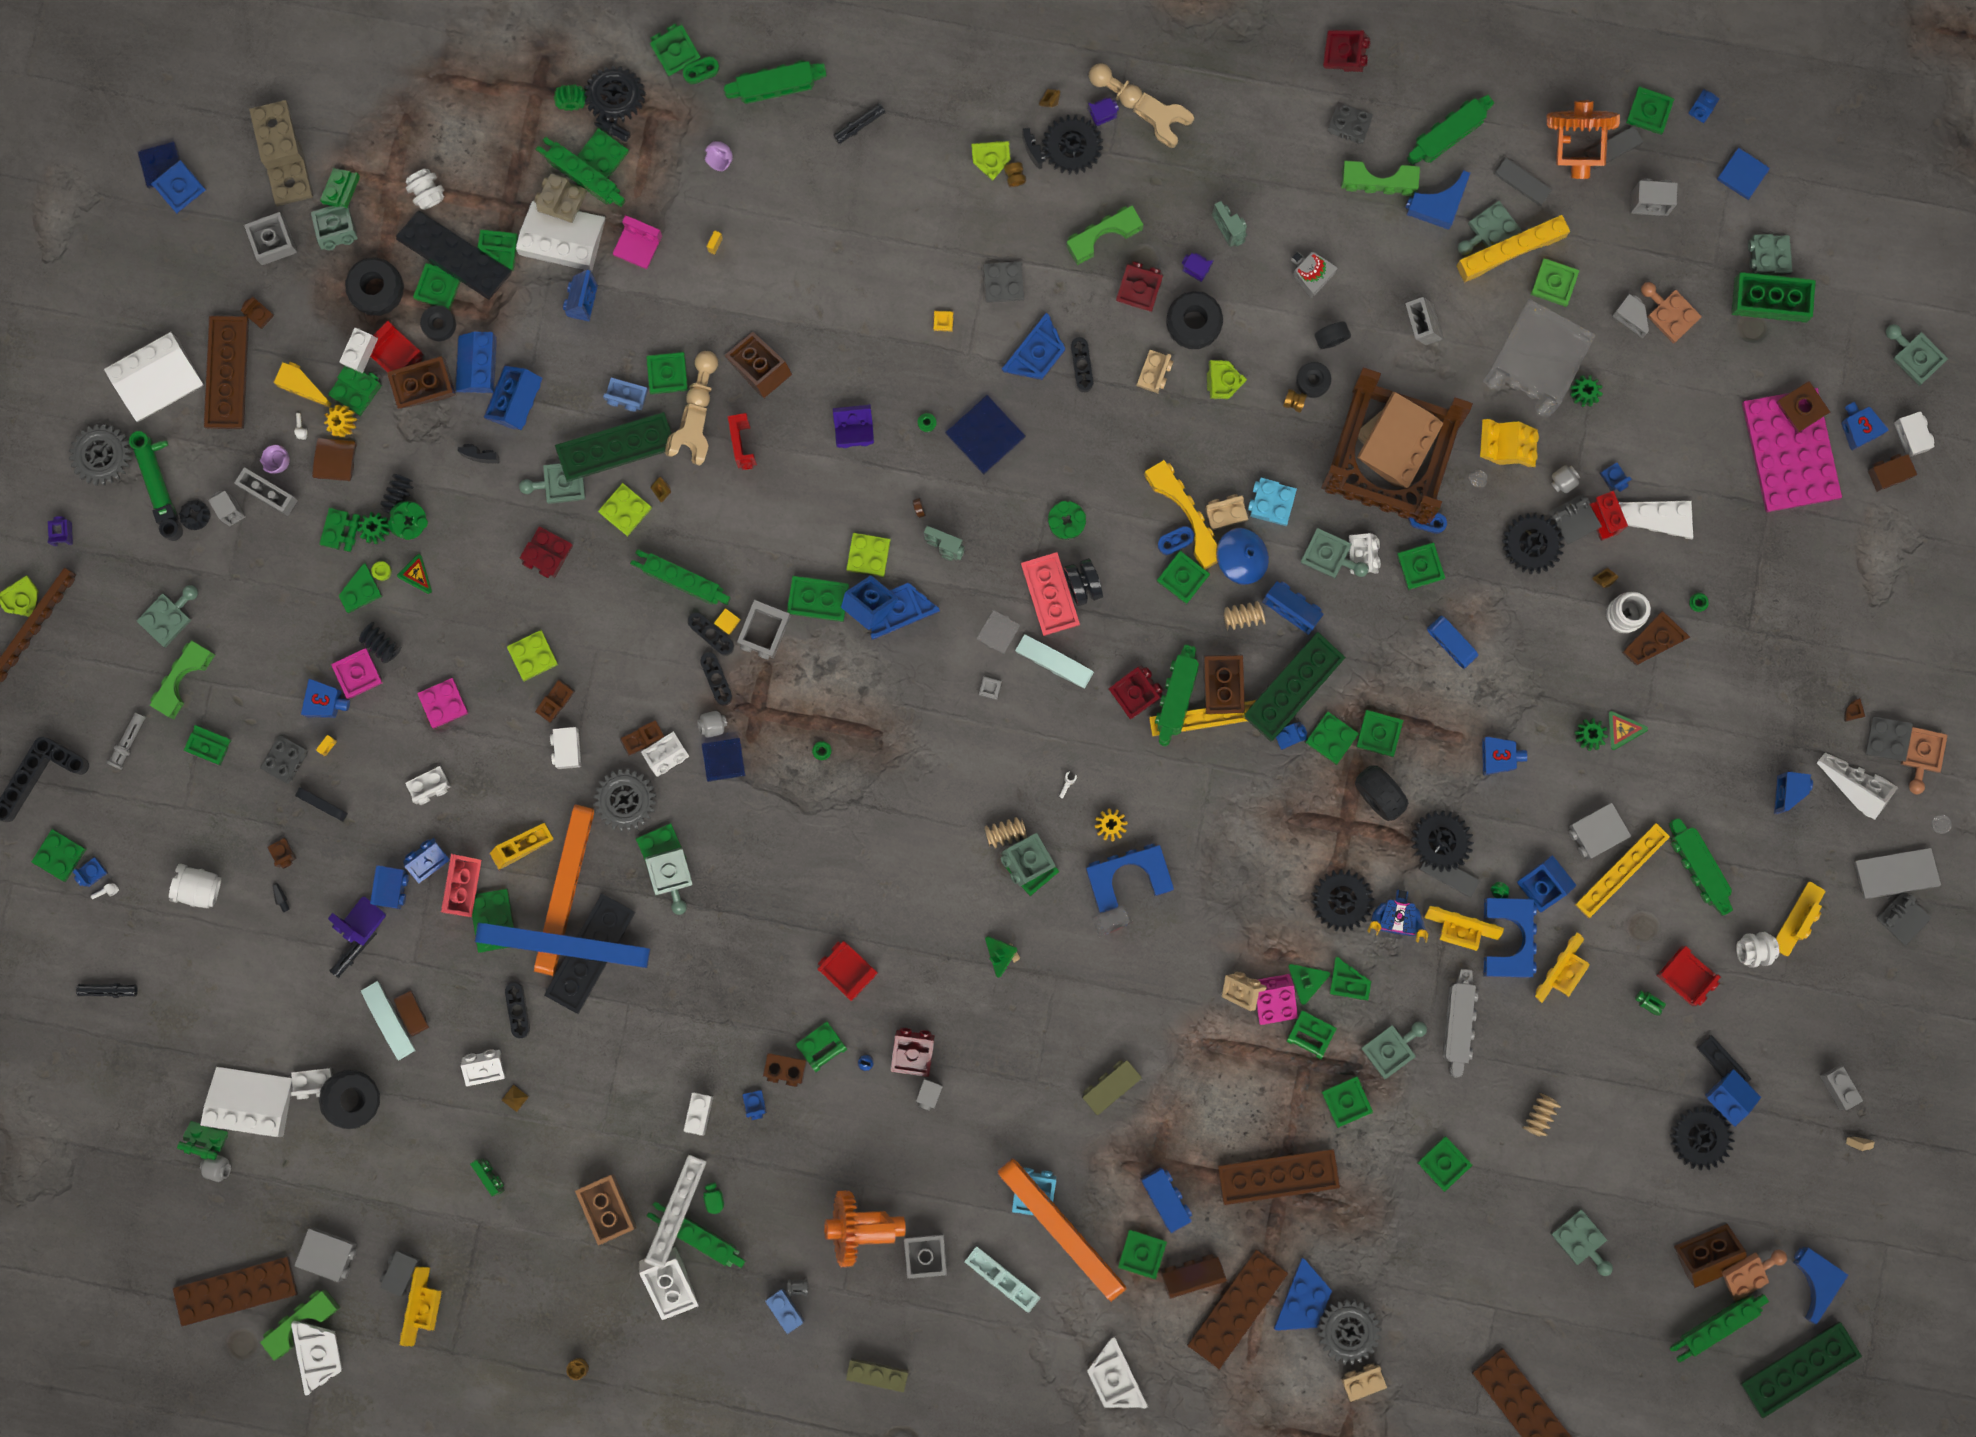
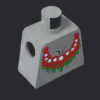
M1297 252L1291 258V261L1298 266L1293 276L1311 299L1338 270L1336 266L1314 252L1307 258Z

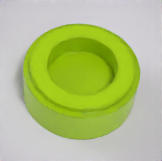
M378 561L372 566L371 572L377 580L385 581L391 576L392 569L386 562Z

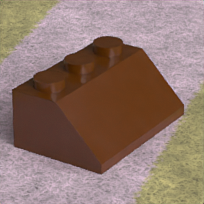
M1728 1224L1674 1246L1684 1272L1694 1288L1723 1277L1722 1271L1747 1257L1746 1250Z
M1213 1254L1202 1256V1260L1195 1262L1194 1259L1183 1262L1184 1266L1176 1268L1175 1265L1164 1268L1165 1272L1161 1273L1170 1299L1227 1281L1219 1257L1213 1256Z

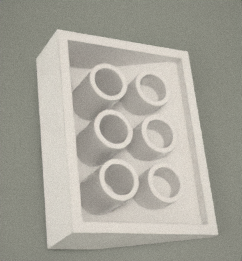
M532 201L520 230L516 250L521 256L592 271L606 218L578 211L573 223L538 212L536 203Z
M172 332L104 369L136 422L145 419L204 386L180 341Z
M216 1067L205 1101L201 1125L283 1137L292 1091V1078Z

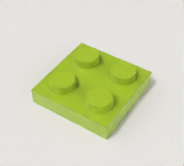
M622 483L600 508L598 513L628 537L652 507Z
M853 533L846 570L884 577L891 539Z
M542 630L507 646L523 681L529 680L558 665Z

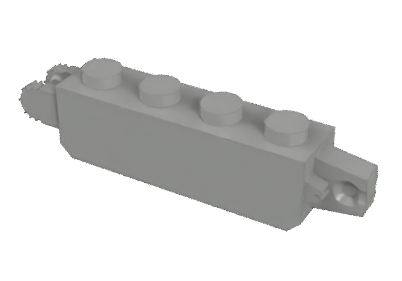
M1465 969L1459 970L1457 982L1449 987L1443 1058L1450 1062L1449 1072L1454 1078L1462 1077L1464 1063H1469V1060H1472L1473 1048H1470V1044L1475 1036L1472 1022L1476 1020L1477 1011L1474 1009V1001L1477 1002L1478 990H1476V985H1473L1472 971Z

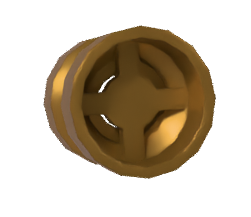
M1021 162L1011 163L1004 167L1005 174L1008 175L1007 182L1009 187H1016L1026 183V177L1022 173L1023 165Z
M1289 389L1283 407H1291L1301 413L1307 395L1303 393L1297 394L1294 390Z
M577 1358L568 1364L566 1372L569 1378L579 1380L587 1374L589 1366L584 1359Z

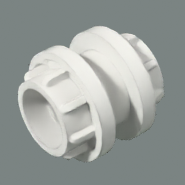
M429 169L417 171L406 180L408 185L406 187L407 192L415 193L416 198L413 199V202L423 210L438 204L444 198L442 185H435L433 181L437 179L435 173H431Z
M1759 932L1756 936L1750 933L1745 934L1737 942L1736 952L1739 961L1750 968L1758 967L1759 964L1768 966L1778 958L1779 945L1776 938L1767 932Z

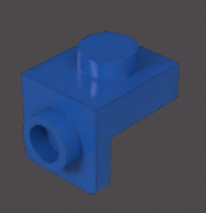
M1703 89L1689 111V115L1704 123L1720 98L1712 92Z
M1301 722L1284 727L1276 736L1281 750L1307 740V730Z

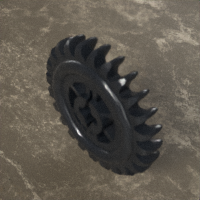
M612 66L611 70L608 67H604V72L597 70L598 75L592 74V79H588V85L584 87L586 91L584 96L587 98L585 104L589 105V111L594 109L593 116L596 117L599 114L600 121L606 116L607 123L613 118L615 124H617L619 117L624 123L625 116L629 117L630 120L632 119L631 112L638 115L636 108L642 109L640 102L645 103V98L642 96L646 95L641 78H636V73L634 72L629 74L630 69L623 71L622 66L618 70L615 66ZM624 87L627 88L628 92L623 91ZM601 95L606 96L607 99L604 101Z
M1067 114L1066 121L1060 116L1059 124L1053 120L1054 128L1048 126L1047 129L1050 133L1044 132V137L1047 139L1042 140V143L1047 145L1042 147L1044 152H1048L1045 154V158H1051L1048 164L1055 163V170L1060 167L1061 173L1067 170L1068 175H1071L1072 171L1078 175L1080 169L1085 173V167L1092 169L1091 162L1097 164L1098 160L1095 157H1101V153L1098 151L1103 150V146L1098 145L1103 142V138H1098L1101 135V131L1094 132L1097 125L1090 127L1091 120L1084 123V116L1078 121L1077 114H1075L1073 120ZM1082 139L1085 140L1086 146L1081 144ZM1072 141L1076 142V144H1074L1073 146H1070V144L1072 143ZM1059 144L1064 146V150L1062 152L1059 149ZM1067 152L1073 155V158L1065 156L1064 153ZM1078 152L1083 153L1079 157L1075 156V154H1077Z
M1535 512L1531 518L1530 514L1526 513L1525 519L1522 515H1519V522L1513 519V526L1507 525V529L1510 532L1505 531L1503 533L1507 537V539L1502 540V543L1507 544V546L1502 548V550L1508 551L1505 557H1511L1512 559L1509 561V564L1515 562V569L1521 566L1523 573L1528 569L1529 574H1533L1535 569L1537 574H1540L1541 568L1547 572V565L1553 568L1555 566L1553 561H1560L1556 555H1563V552L1559 549L1565 547V544L1559 542L1565 537L1558 536L1562 529L1555 530L1558 523L1550 525L1551 517L1544 521L1545 514L1538 518L1537 512ZM1529 530H1535L1537 532L1531 534ZM1526 532L1528 537L1525 541H1520L1521 535ZM1537 538V540H1536V545L1533 546V547L1528 551V553H1526L1527 550L1532 546V545H1531V544H1532V540H1535V539ZM1520 544H1524L1525 550L1523 552L1520 548ZM1542 546H1546L1545 552L1540 555L1539 549ZM1536 552L1538 557H1530L1529 555Z
M1437 810L1433 812L1432 816L1430 813H1427L1426 819L1420 817L1421 824L1415 823L1417 830H1412V834L1416 836L1410 839L1416 843L1411 846L1412 849H1417L1414 855L1421 856L1419 862L1426 861L1425 867L1432 865L1433 871L1438 867L1439 871L1443 872L1445 867L1447 872H1450L1451 866L1457 870L1459 868L1458 864H1465L1463 859L1468 860L1470 858L1466 853L1473 851V849L1468 848V846L1474 844L1473 841H1468L1473 834H1466L1470 827L1463 828L1465 820L1458 822L1459 815L1453 819L1452 811L1447 816H1445L1444 810L1440 812V815L1437 814ZM1432 832L1434 838L1429 839V835ZM1429 842H1432L1435 851L1430 848ZM1451 844H1455L1453 851L1449 847ZM1442 851L1444 855L1437 854L1436 852Z
M1340 869L1338 875L1335 870H1332V877L1325 873V881L1321 878L1318 879L1321 886L1314 885L1318 892L1311 893V895L1316 897V899L1311 900V903L1317 905L1312 911L1319 912L1315 917H1322L1321 924L1328 922V929L1334 925L1335 932L1338 931L1339 927L1345 932L1347 926L1353 931V924L1360 928L1359 921L1367 922L1364 915L1371 916L1367 909L1374 908L1369 902L1375 899L1368 897L1369 894L1373 893V890H1366L1370 883L1362 884L1364 877L1357 879L1358 872L1351 876L1350 869L1347 870L1346 874L1343 873V869ZM1340 887H1347L1351 890L1349 892L1341 891ZM1334 888L1338 890L1336 895L1330 894ZM1352 891L1354 892V894H1355V896H1356V900L1352 899V896H1351V892H1352ZM1344 895L1348 903L1341 905V901L1337 898H1341ZM1328 901L1334 903L1335 908L1333 910L1330 908ZM1349 906L1355 907L1354 910L1348 914L1347 908ZM1337 908L1344 909L1345 915L1337 914L1334 911Z
M1697 1106L1694 1107L1693 1112L1687 1109V1116L1680 1113L1682 1120L1675 1119L1678 1126L1671 1127L1676 1131L1670 1134V1137L1675 1138L1670 1143L1671 1145H1676L1673 1152L1680 1153L1677 1157L1679 1160L1685 1158L1684 1165L1690 1162L1691 1169H1694L1696 1164L1700 1171L1703 1169V1165L1707 1170L1711 1169L1710 1164L1718 1168L1717 1161L1725 1163L1722 1156L1730 1157L1726 1150H1733L1728 1144L1735 1142V1140L1729 1138L1734 1132L1727 1130L1732 1124H1724L1727 1119L1725 1117L1719 1118L1721 1115L1720 1111L1713 1114L1714 1108H1710L1708 1112L1706 1111V1106H1702L1700 1111ZM1698 1124H1706L1703 1129L1698 1127ZM1695 1127L1696 1131L1693 1135L1688 1136L1690 1130ZM1712 1130H1713L1714 1133H1715V1138L1713 1137V1134L1711 1133ZM1700 1135H1705L1706 1142H1702ZM1688 1138H1692V1146H1690ZM1715 1140L1714 1146L1711 1149H1709V1146ZM1701 1147H1705L1707 1152L1699 1153L1698 1151Z

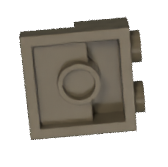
M551 173L549 178L545 177L543 180L542 192H538L535 196L534 202L536 203L537 211L573 223L587 194V190L570 184L567 178Z

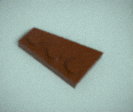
M1661 611L1622 653L1637 666L1685 641L1690 636Z

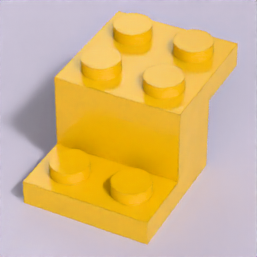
M1483 419L1480 457L1498 465L1520 463L1527 467H1536V460L1538 458L1537 442L1539 440L1538 430L1519 421L1497 423L1491 419Z

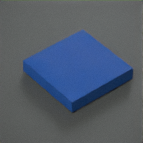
M1738 148L1717 180L1749 200L1770 168Z
M181 160L151 183L176 213L206 191Z

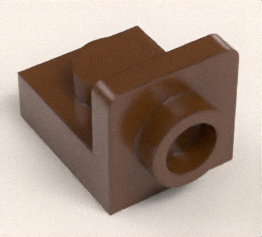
M254 297L247 299L242 305L241 312L260 329L274 316Z
M286 838L267 847L275 861V867L287 868L293 864V860L297 859Z

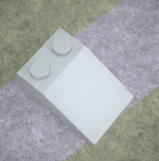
M676 1247L671 1249L664 1269L645 1263L646 1259L639 1261L640 1276L662 1320L699 1306Z

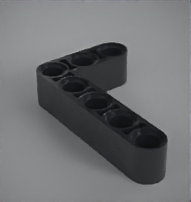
M45 737L37 738L0 797V821L11 822L15 819L50 760L64 769L79 775H83L88 771V761L54 740ZM47 742L48 748L43 751L42 745ZM64 751V758L62 760H59V753ZM37 758L38 764L33 768L32 761ZM80 760L81 767L75 770L74 765ZM27 775L28 781L22 784V777ZM14 792H17V799L15 801H12V794ZM6 808L8 813L3 818L1 812Z

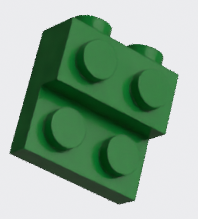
M675 23L666 28L668 32L664 35L658 33L650 38L652 42L649 45L668 77L701 58L682 24L677 26Z
M344 366L337 376L338 381L328 395L340 404L348 406L350 410H353L361 417L382 385L378 382L379 378L373 373L369 372L367 375L364 372L360 373Z

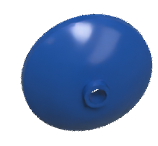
M1236 528L1225 533L1218 542L1216 551L1218 565L1228 579L1238 584L1247 585L1258 581L1264 576L1268 568L1269 556L1266 545L1256 533L1248 529Z

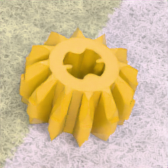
M336 405L335 408H329L330 414H325L328 420L323 422L328 425L326 430L332 432L333 436L345 437L346 434H352L351 428H356L353 422L358 420L353 417L355 412L349 410L348 406Z
M1110 808L1107 810L1108 815L1101 811L1100 814L1104 819L1096 817V821L1101 824H1096L1095 828L1102 829L1097 835L1100 836L1105 833L1103 840H1107L1108 835H1110L1111 841L1115 840L1114 834H1116L1117 838H1122L1118 831L1126 833V829L1121 826L1127 825V821H1120L1125 815L1122 814L1117 817L1119 813L1117 809L1114 815H1112ZM1109 820H1113V823H1116L1113 830H1109V827H1106Z

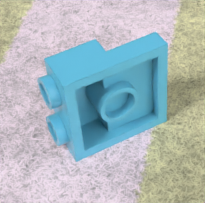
M1260 478L1259 482H1255L1253 492L1256 493L1255 499H1251L1249 503L1250 517L1287 526L1297 489L1281 485L1276 481Z
M1023 1168L1053 1202L1056 1176H1053V1172L1041 1171L1040 1174L1033 1173L1034 1170L1031 1168ZM1014 1193L1012 1212L1034 1215Z

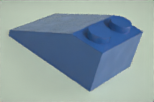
M590 270L574 275L573 280L568 284L567 291L569 292V297L565 299L563 310H565L567 317L590 321L598 288Z

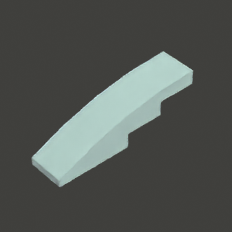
M1025 634L1015 650L1018 654L1084 689L1094 673L1073 659Z
M377 981L361 990L374 1019L397 1060H401L416 1051L401 1019L397 1016L381 984Z
M977 1246L965 1260L966 1264L1027 1313L1032 1310L1041 1298Z

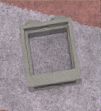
M754 600L737 640L740 649L749 653L751 650L758 652L759 657L767 660L769 657L774 659L791 618L790 614ZM756 611L781 621L770 650L745 640Z

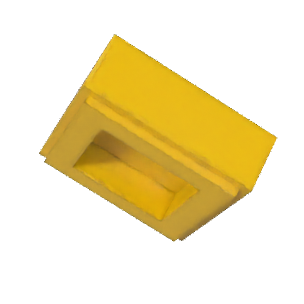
M714 231L707 244L708 252L714 255L723 239L720 232Z
M934 311V331L952 332L953 311Z
M725 608L714 624L730 635L741 619Z
M327 735L316 751L326 756L337 741Z

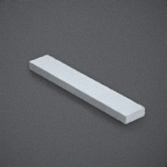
M688 1155L645 1263L664 1269L707 1161Z

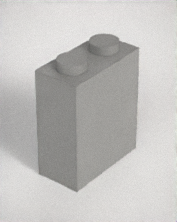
M1421 297L1405 303L1416 340L1424 345L1443 340L1432 302Z
M1613 803L1568 826L1570 837L1573 841H1577L1580 846L1578 850L1583 858L1586 857L1587 860L1631 837Z
M309 1228L295 1267L336 1282H341L348 1277L350 1272L348 1265L350 1260H354L357 1249L355 1247L357 1243L316 1228Z

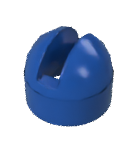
M864 1055L858 1060V1066L863 1071L870 1070L874 1065L873 1059L868 1055ZM861 1060L870 1062V1066L860 1064Z

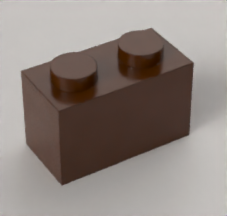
M1900 453L1890 457L1891 461L1884 463L1882 460L1873 464V468L1868 473L1877 492L1912 479L1917 475L1909 454L1902 456Z

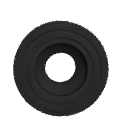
M429 307L421 316V329L433 341H445L456 330L455 317L446 307ZM436 319L443 320V326L441 328H435L433 326V323Z
M1342 321L1320 329L1314 336L1319 348L1327 349L1345 342L1351 337L1346 322Z
M1307 363L1298 372L1296 378L1297 387L1307 397H1320L1330 387L1331 373L1322 363ZM1311 375H1316L1319 378V383L1312 385L1308 378Z

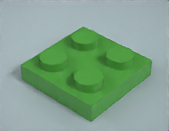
M1544 258L1531 295L1567 307L1580 270Z

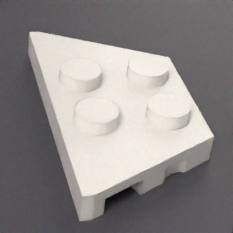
M292 1321L291 1325L304 1393L309 1395L313 1389L323 1385L330 1377H334L342 1371L336 1334L332 1330Z
M1112 1337L1087 1370L1102 1404L1106 1408H1146L1148 1406L1115 1337Z

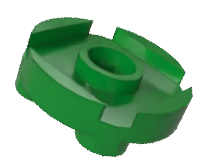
M399 502L390 511L391 516L390 520H388V525L391 532L399 538L405 540L414 539L428 525L423 508L414 502ZM406 516L411 518L409 524H404Z
M1061 501L1049 513L1048 525L1052 534L1059 539L1068 540L1076 538L1085 528L1086 515L1083 509L1074 502ZM1070 516L1072 523L1064 525L1062 518Z

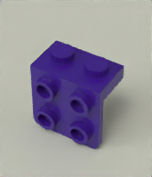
M871 404L833 408L836 447L849 448L860 445L868 446L874 443Z
M362 897L344 920L334 913L329 916L328 920L333 923V929L340 934L344 933L343 937L351 943L356 941L363 946L383 921L386 914L376 905L370 904L371 901L368 898Z

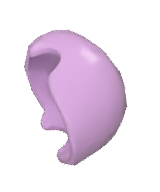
M713 141L705 149V152H707L705 161L711 168L717 171H724L731 164L733 159L732 151L725 143Z
M279 445L268 446L263 451L260 459L263 470L272 474L282 473L287 469L290 461L286 449Z

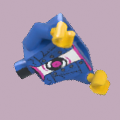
M1397 890L1395 901L1386 900V902L1381 903L1372 914L1371 924L1367 929L1369 933L1371 929H1375L1376 935L1380 931L1416 936V942H1419V937H1423L1425 942L1428 939V932L1425 930V923L1419 909L1416 908L1415 904L1407 903L1408 892Z

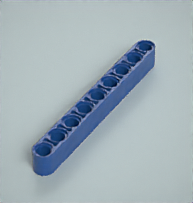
M478 923L475 942L643 968L648 967L650 955L649 948Z

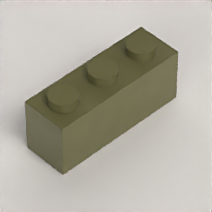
M1128 1060L1117 1062L1113 1066V1072L1109 1075L1107 1072L1097 1079L1099 1083L1095 1087L1090 1085L1083 1091L1085 1094L1082 1097L1083 1100L1097 1116L1142 1079Z
M851 1358L846 1380L904 1393L909 1370Z

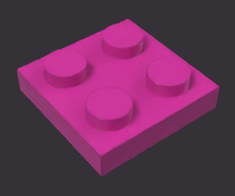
M367 648L331 664L348 700L383 684Z
M453 678L417 693L433 729L468 714V710Z

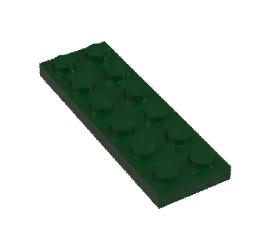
M663 412L557 444L555 449L566 482L665 453L667 439L671 435V431Z
M1319 632L1315 633L1245 712L1243 717L1272 742L1346 657Z
M1838 1321L1747 1378L1740 1385L1760 1417L1764 1419L1858 1360L1862 1355L1842 1323Z

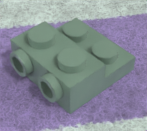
M1222 201L1214 204L1212 217L1229 247L1233 245L1237 247L1246 241L1244 238L1247 237V225L1242 217L1239 218L1238 214L1230 217L1231 212L1228 206L1223 205Z
M330 206L311 212L316 239L321 250H333L339 244L350 245L353 243V240L358 239L349 206L347 209L342 206Z
M1753 235L1748 242V250L1751 251L1752 257L1749 266L1750 270H1753V274H1791L1790 235Z
M926 526L924 538L927 540V544L937 547L939 545V553L942 554V558L949 561L962 559L965 551L962 539Z
M1037 833L1001 853L1002 864L1005 867H1009L1012 872L1010 874L1011 880L1015 884L1018 883L1020 887L1056 867Z

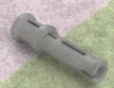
M134 713L119 745L116 744L114 746V752L110 760L106 761L107 764L120 770L123 769L122 765L126 757L131 754L129 749L146 717Z

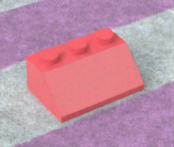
M451 854L441 913L472 917L482 860Z

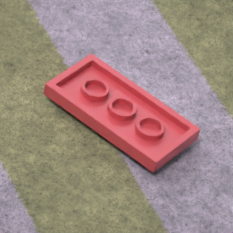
M1058 553L1021 563L1043 636L1079 626V619Z

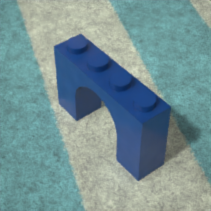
M1155 843L1144 846L1145 850L1137 852L1136 849L1125 852L1126 856L1120 858L1118 855L1108 857V861L1101 864L1100 860L1089 863L1086 872L1099 913L1119 907L1112 887V878L1115 871L1124 865H1137L1147 873L1154 896L1174 890L1160 845L1155 846Z
M1484 899V919H1507L1514 922L1522 933V944L1520 949L1510 957H1484L1483 977L1531 978L1533 974H1536L1537 965L1536 962H1533V956L1537 951V945L1534 943V935L1537 933V925L1534 923L1537 905L1534 904V899Z

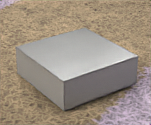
M983 676L979 696L997 700L1002 681Z

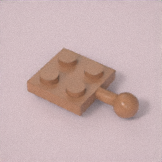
M1646 282L1642 285L1641 293L1645 297H1651L1658 305L1647 317L1673 344L1702 317L1677 290L1673 291L1663 300L1656 292V286L1652 282Z
M1913 727L1906 762L1901 761V765L1916 768L1915 778L1909 784L1911 793L1918 795L1925 790V784L1922 781L1924 770L1936 773L1941 772L1948 735Z
M1775 1250L1771 1254V1258L1762 1263L1760 1257L1755 1252L1722 1271L1733 1300L1737 1302L1768 1284L1769 1281L1765 1270L1774 1265L1780 1266L1785 1264L1787 1261L1786 1253L1783 1250Z

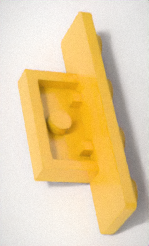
M1812 882L1806 884L1776 936L1779 953L1786 957L1790 955L1798 940L1806 939L1812 931L1810 927L1813 921L1816 922L1821 915L1820 909L1822 906L1819 903L1825 894V890Z
M1429 906L1425 913L1426 919L1442 923L1439 940L1475 951L1479 948L1481 935L1499 940L1504 931L1503 927H1499L1496 924H1489L1477 918H1469L1457 912L1443 910L1440 907Z
M1578 932L1569 939L1566 950L1559 954L1557 963L1554 968L1548 971L1545 982L1538 986L1535 997L1539 1002L1543 1003L1552 988L1569 997L1590 966L1588 962L1574 955L1584 941V938Z
M415 1267L403 1329L400 1335L401 1346L415 1345L418 1328L434 1330L442 1291L427 1287L429 1267Z

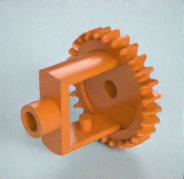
M1590 100L1574 101V111L1568 110L1547 114V126L1551 129H1558L1556 165H1571V178L1574 179L1590 178L1591 166L1606 165L1608 130L1615 129L1620 124L1619 114L1607 111H1593L1594 101ZM1564 127L1566 131L1569 130V127H1573L1574 132L1577 127H1580L1581 132L1585 127L1588 128L1589 132L1592 127H1595L1596 131L1601 127V157H1563V143H1571V136H1563Z
M837 1191L836 1198L834 1199L835 1204L833 1205L834 1218L826 1219L824 1223L826 1240L834 1239V1251L836 1252L837 1263H839L840 1267H850L855 1264L857 1258L855 1254L858 1253V1250L854 1248L858 1247L859 1244L895 1243V1237L905 1236L906 1229L903 1216L890 1217L886 1211L853 1212V1210L857 1209V1206L852 1205L856 1201L854 1200L853 1193L850 1191Z

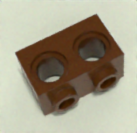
M768 1053L763 1076L767 1077L769 1082L778 1083L779 1080H784L786 1085L797 1087L798 1083H803L807 1061ZM773 1063L780 1065V1072L778 1074H773L770 1071V1066ZM797 1067L800 1073L797 1078H792L789 1075L790 1068Z

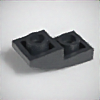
M1023 128L1022 136L1027 153L1038 169H1042V162H1045V152L1041 151L1040 145H1035V135L1031 134L1030 128Z
M464 444L463 447L458 448V452L470 460L481 463L500 464L499 455L493 450H484L480 453L479 448L474 446V444Z

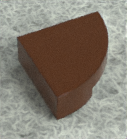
M1860 698L1847 706L1844 714L1845 722L1865 717Z

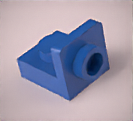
M1618 463L1600 473L1611 491L1618 490L1621 492L1629 487L1627 483L1632 480L1630 476L1626 477Z
M95 857L80 869L73 870V873L76 875L74 877L75 881L80 886L86 887L92 886L108 873Z
M762 1090L742 1094L746 1118L751 1117L752 1120L763 1118V1114L767 1113Z

